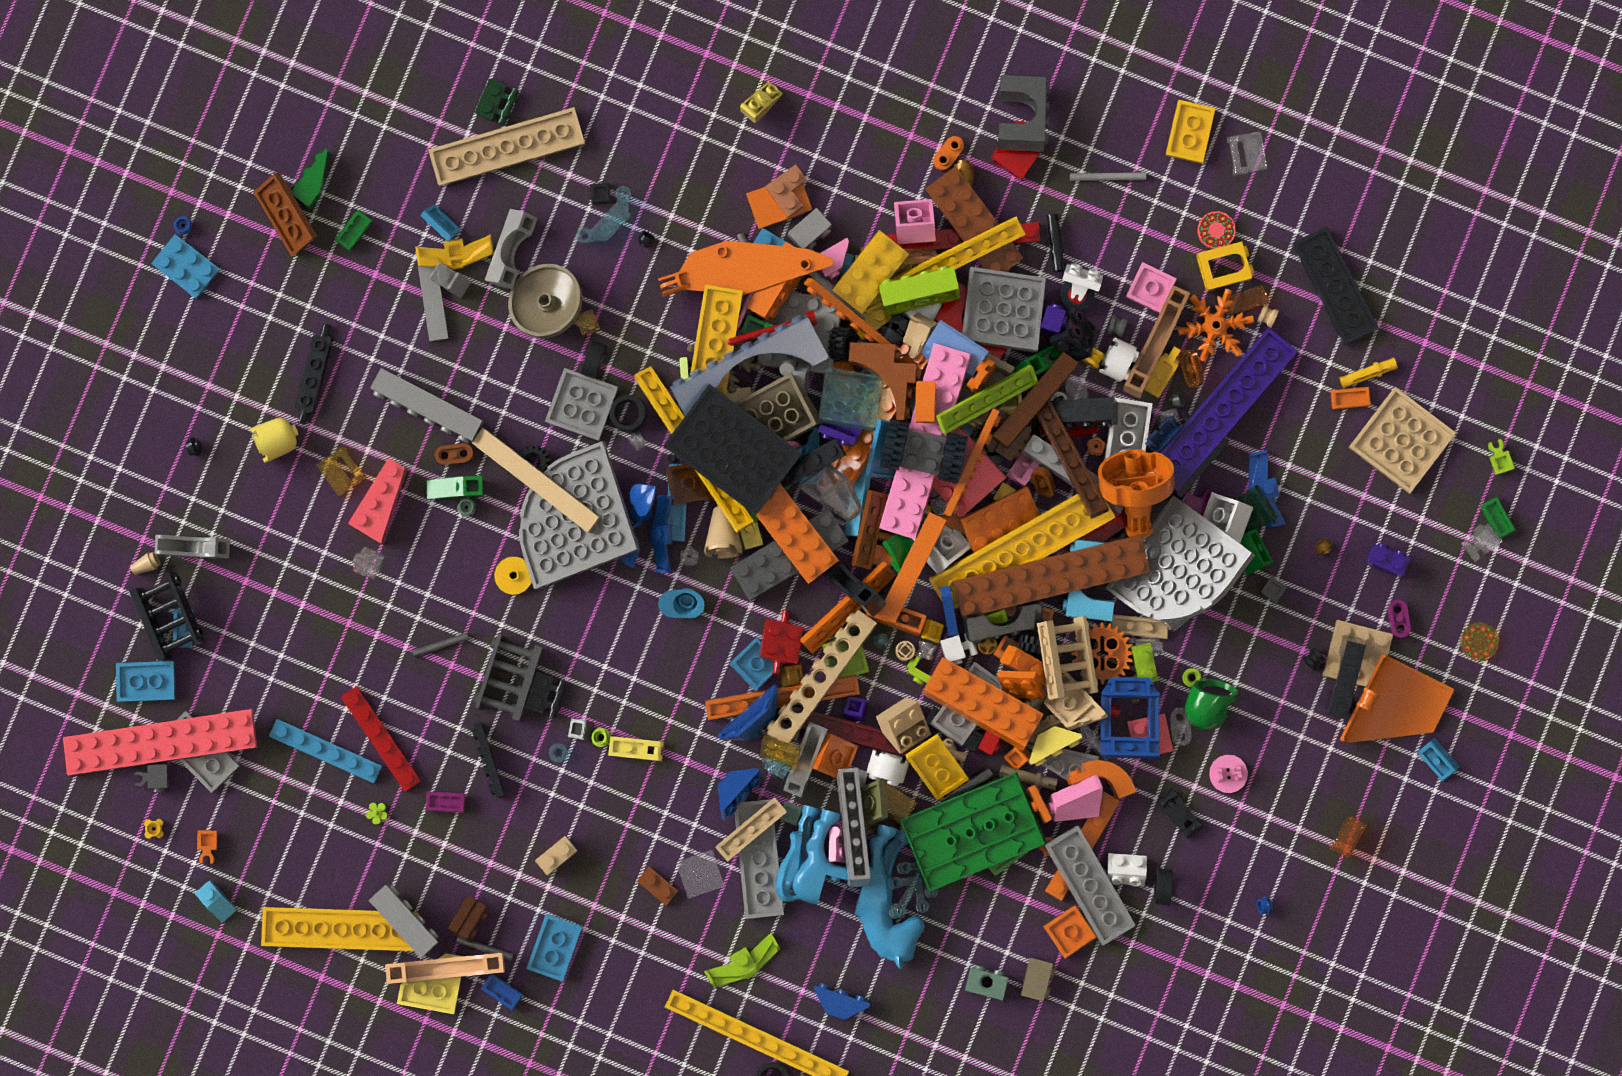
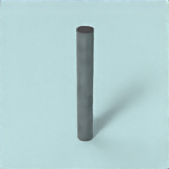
M466 632L414 649L412 653L414 657L469 640Z
M457 937L456 940L458 944L488 954L504 953V959L511 961L513 957L512 953L471 939L465 942Z

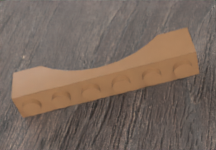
M1174 285L1172 286L1156 323L1123 388L1124 392L1139 399L1141 398L1189 300V292Z

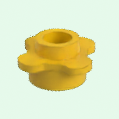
M161 819L156 821L146 820L144 822L146 826L145 837L148 839L151 837L162 838L164 835L162 831L163 821Z

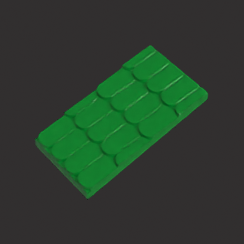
M1017 772L900 820L929 892L1047 844Z

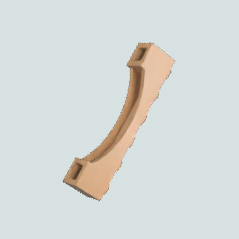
M504 953L385 964L387 984L505 972Z

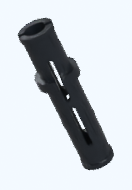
M1058 214L1046 215L1050 241L1049 255L1052 259L1053 272L1065 271L1059 218Z

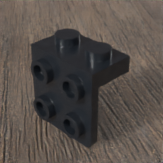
M1071 307L1068 310L1066 330L1051 336L1050 343L1061 353H1066L1078 362L1092 356L1095 325L1075 307Z

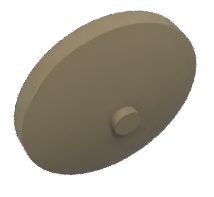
M556 264L537 265L524 272L514 283L508 300L510 317L514 324L526 335L541 339L557 336L571 327L577 319L582 308V289L576 277L566 268Z

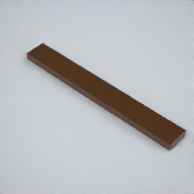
M1034 386L1023 391L1025 397L1033 389ZM1049 400L1036 417L1090 518H1095L1108 512L1109 508L1051 400Z

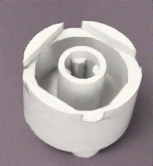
M1114 338L1113 341L1116 343L1114 346H1109L1105 354L1106 357L1101 363L1104 369H1100L1099 372L1121 382L1124 379L1127 380L1131 372L1129 367L1132 362H1136L1139 352L1136 351L1137 347Z
M873 750L866 771L869 773L868 778L874 780L886 779L888 780L887 783L893 786L903 783L909 766L908 759L903 762V757L884 751L876 754L877 750Z

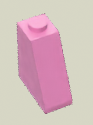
M1098 775L1089 777L1051 794L1047 809L1052 815L1054 822L1099 817L1103 787Z

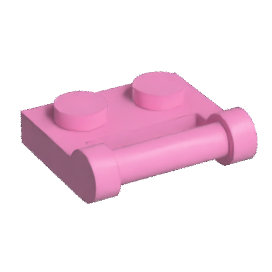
M834 826L829 831V862L846 865L844 844L839 843V838H843V830Z

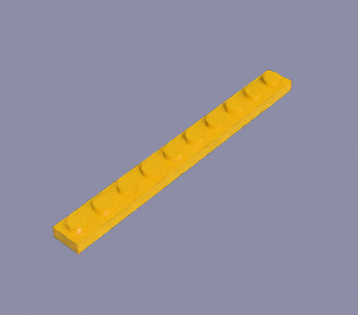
M1016 216L891 279L893 281L900 280L901 277L906 275H912L913 277L928 270L934 272L944 266L954 267L955 270L1024 236L1025 232ZM880 292L866 308L865 313L883 306Z
M650 366L635 374L634 378L672 434L683 420L684 415ZM697 472L736 533L753 524L754 521L744 506Z
M672 990L665 1005V1008L809 1075H848L849 1071L678 991Z

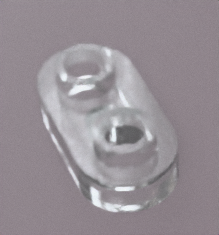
M1179 707L1170 714L1171 737L1174 744L1185 746L1191 740V725L1186 717L1185 708ZM1177 714L1183 716L1182 721L1176 719ZM1179 733L1184 734L1185 738L1183 740L1178 739Z

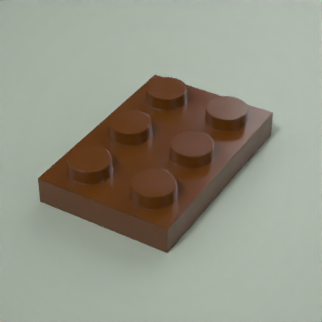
M688 464L666 467L670 495L674 496L672 506L714 499L697 472Z

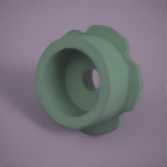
M463 498L457 505V510L461 516L468 517L475 513L476 504L472 499Z

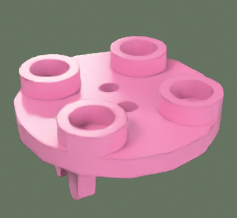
M1234 755L1218 757L1213 761L1209 772L1211 783L1215 789L1224 793H1233L1240 790L1245 785L1248 776L1245 763Z

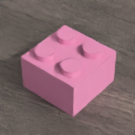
M932 199L894 202L897 244L936 241Z

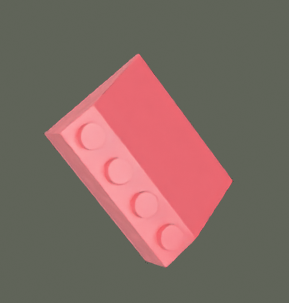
M961 426L949 432L968 437L959 479L976 445V442ZM984 453L981 462L976 461L974 466L977 469L972 480L968 478L965 485L968 487L965 496H960L957 502L960 504V507L956 514L960 518L1006 478L1004 473L986 453ZM936 475L932 487L948 504L957 484L938 480L939 475Z

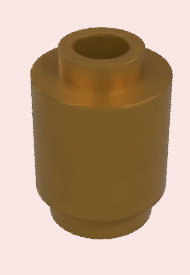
M958 160V164H955L954 167L958 168L969 185L973 187V163H969V160Z

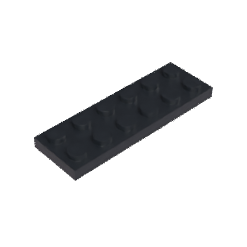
M1325 227L1294 242L1292 245L1343 345L1345 346L1379 329L1328 228Z

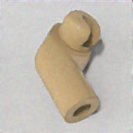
M945 739L944 744L954 758L965 762L967 753L957 751L952 739Z

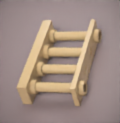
M1086 616L1073 618L1074 624L1054 626L1053 620L1037 623L1049 700L1065 697L1064 692L1084 689L1088 694L1098 692V681L1095 676L1088 631L1089 623ZM1075 631L1077 643L1057 645L1056 634ZM1078 650L1080 662L1060 664L1059 653ZM1081 670L1083 681L1063 684L1062 672Z

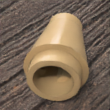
M147 552L130 565L133 574L137 575L156 570L161 565L157 554H154L155 552Z

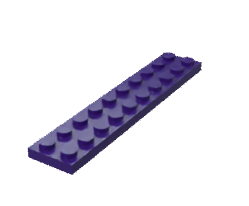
M1269 327L1186 422L1177 435L1161 451V454L1165 455L1173 463L1175 481L1173 491L1176 494L1298 353L1295 348Z

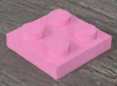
M1142 262L1126 298L1160 314L1177 278Z

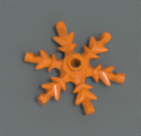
M1225 289L1223 298L1217 296L1219 306L1215 305L1217 309L1215 314L1209 313L1210 306L1206 308L1204 298L1201 302L1195 294L1189 298L1195 305L1191 310L1199 312L1198 316L1204 317L1205 322L1200 324L1196 321V325L1186 322L1188 327L1178 328V334H1189V339L1196 333L1200 336L1202 331L1208 334V338L1202 340L1205 343L1198 348V350H1203L1199 358L1200 361L1206 362L1209 353L1214 355L1213 345L1217 346L1214 341L1216 337L1222 338L1221 344L1225 343L1227 353H1229L1230 349L1237 357L1243 353L1236 345L1240 341L1231 338L1234 335L1227 334L1226 330L1230 326L1234 330H1236V326L1245 329L1244 324L1254 323L1253 315L1243 317L1242 312L1235 318L1234 315L1229 320L1224 318V313L1230 311L1226 308L1233 304V301H1229L1233 291ZM1213 322H1219L1220 327L1215 329L1212 325Z

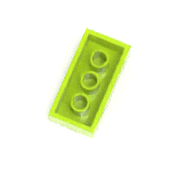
M949 266L941 267L938 271L934 272L929 270L923 271L920 275L913 277L912 275H906L896 281H893V279L885 280L882 284H879L886 316L961 299L954 267L950 268Z

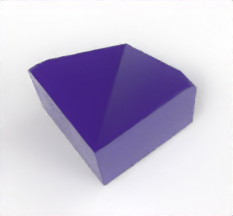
M848 696L843 713L845 718L864 722L869 707L867 699Z

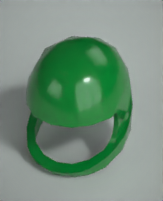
M1201 679L1195 681L1185 704V714L1188 721L1198 729H1217L1227 719V708L1236 701L1238 690L1232 685L1219 680ZM1207 686L1220 687L1230 691L1232 695H1214L1202 689Z

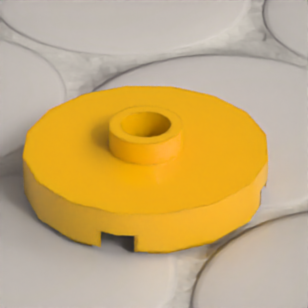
M507 557L496 567L494 574L495 582L504 593L518 595L530 587L532 581L524 559ZM512 572L517 573V577L515 579L510 578V574Z

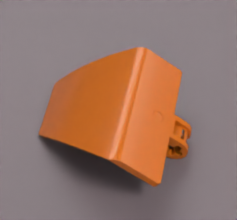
M1382 653L1340 740L1345 743L1433 733L1454 689Z

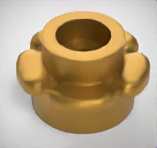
M1327 538L1317 542L1314 545L1316 553L1325 555L1330 552L1332 542H1329Z

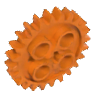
M1101 622L1099 628L1093 623V629L1089 628L1088 630L1090 639L1094 638L1098 641V647L1091 650L1092 657L1098 660V666L1094 668L1097 680L1101 679L1102 685H1104L1105 679L1109 681L1111 677H1118L1119 673L1125 676L1123 669H1130L1126 663L1133 662L1132 659L1128 658V655H1132V651H1128V648L1133 645L1126 644L1129 637H1122L1125 631L1118 633V626L1111 629V623L1105 628L1103 622ZM1101 636L1104 637V650L1108 652V655L1104 656L1103 671L1101 670V657L1097 655V652L1100 651ZM1114 638L1117 640L1118 644L1115 649H1109L1106 646L1108 639ZM1078 650L1072 652L1071 655L1077 656L1072 663L1080 662ZM1111 657L1116 658L1118 661L1115 668H1109L1106 664L1107 660Z

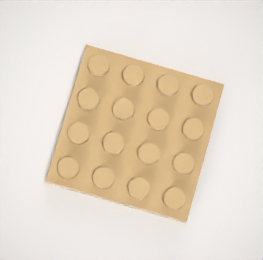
M1394 387L1348 448L1410 494L1456 432L1398 388Z

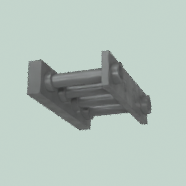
M498 634L497 638L494 637L492 640L491 648L493 652L480 693L476 692L473 703L476 704L475 708L480 709L481 705L484 704L510 712V715H513V720L521 722L543 648L535 645L534 649L530 648L528 650L502 642L503 635ZM499 649L527 657L530 660L528 667L521 668L496 660ZM493 667L521 675V678H524L522 686L519 685L517 687L490 678ZM487 686L516 694L518 697L517 703L510 705L485 697Z

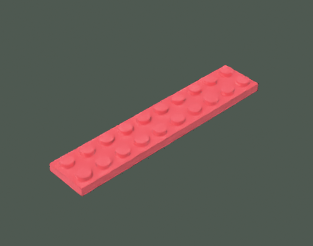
M252 709L63 737L68 776L257 748Z

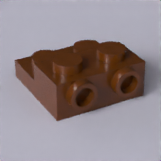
M997 408V410L1000 411L998 416L1001 419L997 427L993 426L990 431L993 435L1010 416L1000 408ZM1027 426L1008 449L993 439V436L989 445H984L1008 461L1016 460L1022 452L1019 448L1023 442L1027 444L1031 439L1032 434L1030 432L1032 429Z

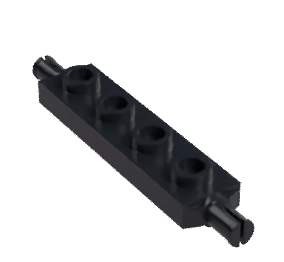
M323 323L321 334H313L295 409L301 412L298 421L300 424L306 425L308 414H313L316 410L333 339L328 336L330 324Z

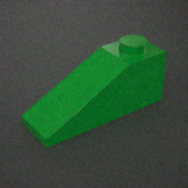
M1052 345L1023 360L1015 367V370L1017 372L1031 365L1034 368L1036 377L1047 372L1062 353Z

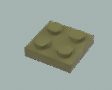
M876 780L861 787L864 826L866 828L888 818L885 780Z

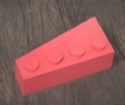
M388 458L348 524L383 545L407 470Z

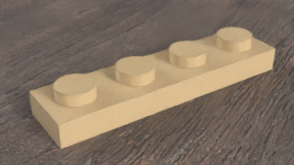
M774 797L720 842L716 849L728 862L786 814L787 811Z

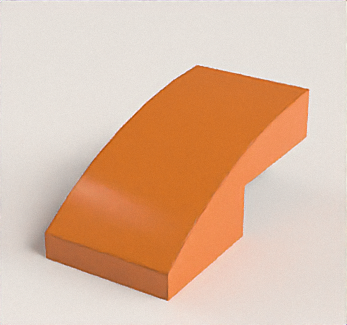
M917 381L916 423L936 422V381Z

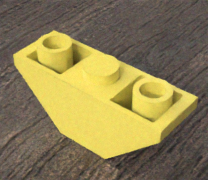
M768 81L741 104L740 111L756 123L764 117L783 93Z
M1056 726L1037 735L1029 760L1030 766L1035 764L1037 767L1046 762L1045 758L1051 754L1053 758L1063 753L1062 748L1068 745L1071 749L1080 744L1079 739L1083 738L1082 735Z

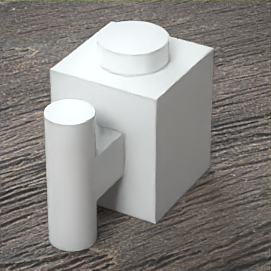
M959 635L940 641L944 657L956 665L963 663L962 659L966 658L964 650L969 649L971 656L978 654L975 643L967 639L961 643Z

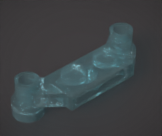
M621 186L616 190L617 202L591 230L581 228L577 231L576 236L580 243L587 244L599 241L606 243L631 217L629 213L631 192L628 187ZM626 193L627 196L625 198H621V194ZM583 235H588V238L585 240H583L581 237Z

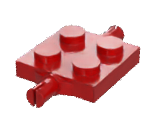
M782 610L781 621L766 619L764 624L759 658L767 659L774 663L772 672L774 675H780L781 664L797 665L799 659L800 639L802 638L804 627L789 623L790 611L786 612V610Z

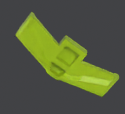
M770 933L750 953L745 947L729 956L732 961L731 964L704 972L713 988L749 979L757 974L780 950V947L772 933Z

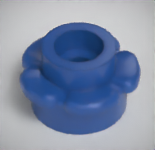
M180 216L174 221V228L178 234L190 233L192 226L190 219H187L186 216Z
M1266 896L1257 900L1258 912L1269 915L1273 909L1272 901Z

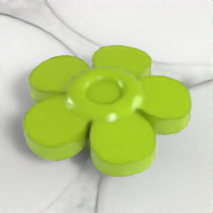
M371 803L369 805V809L372 811H368L366 817L373 819V824H380L381 819H387L388 813L383 812L386 810L384 803L378 805Z

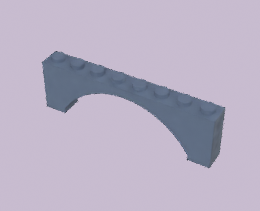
M800 314L792 318L791 323L787 325L783 323L774 328V332L760 335L757 341L743 344L740 350L726 353L720 361L713 360L709 362L705 369L692 371L689 374L690 377L684 380L683 378L675 380L670 388L684 415L686 416L709 384L716 389L729 370L752 356L766 353L788 354L808 361L812 367L828 359L829 357L809 318L806 315L802 316Z

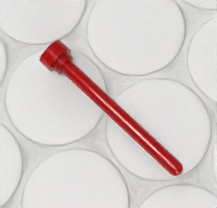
M814 311L805 312L812 326H816L817 320ZM781 324L729 338L727 343L733 346L757 339L764 333L768 332L770 334L774 332V328Z

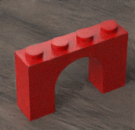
M958 283L961 299L945 302L934 321L938 323L942 320L962 333V313L965 310L967 288ZM978 344L988 350L989 354L1000 360L1008 349Z

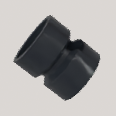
M895 314L888 321L889 326H885L880 334L890 343L896 344L900 348L903 344L909 321Z

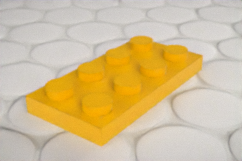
M878 230L832 288V291L862 314L880 292L879 284L892 277L909 253Z

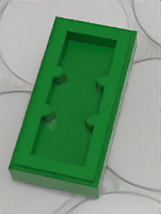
M357 210L335 238V241L351 252L373 221Z
M1498 497L1479 506L1497 539L1516 530Z

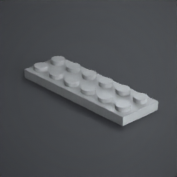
M772 799L741 802L735 811L736 829ZM774 823L739 852L745 919L784 915L783 902L779 898L775 887L779 863Z
M1079 826L1073 827L1044 845L1101 945L1107 944L1136 926Z

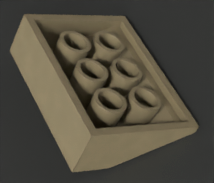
M792 373L735 402V404L785 441H791L822 424L813 403Z

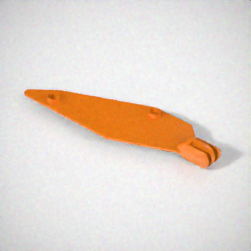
M724 241L691 252L679 272L658 278V281L665 282L676 278L660 285L661 290L669 289L662 292L663 297L683 290L704 291L705 284L742 290L743 295L830 267L833 265V259L805 248ZM807 261L808 266L803 268V263Z

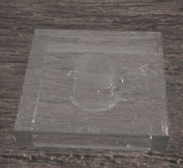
M713 850L676 862L688 899L725 887Z

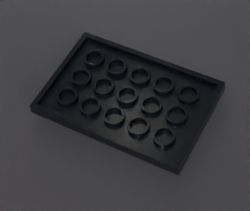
M710 384L663 445L754 515L758 514L802 455L800 451Z

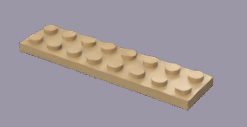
M573 107L431 148L428 151L438 185L441 187L585 145L575 108Z

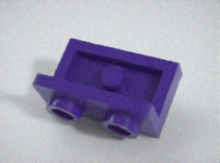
M828 412L824 422L820 424L818 432L822 433V437L830 440L838 438L842 445L850 447V445L857 444L863 425Z

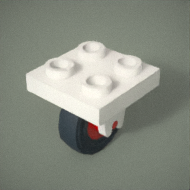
M1067 264L1062 279L1065 281L1061 288L1060 296L1062 302L1066 307H1075L1078 311L1086 309L1092 304L1095 291L1100 290L1103 275L1094 269H1089V271L1082 269V266L1079 264Z

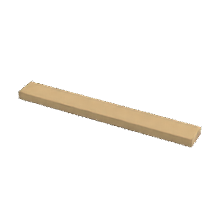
M482 427L473 440L472 444L586 532L590 533L601 518L487 429Z

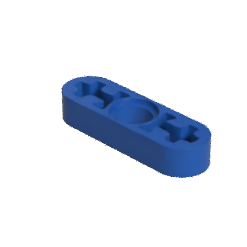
M950 586L940 587L948 637L951 638L958 636V629Z

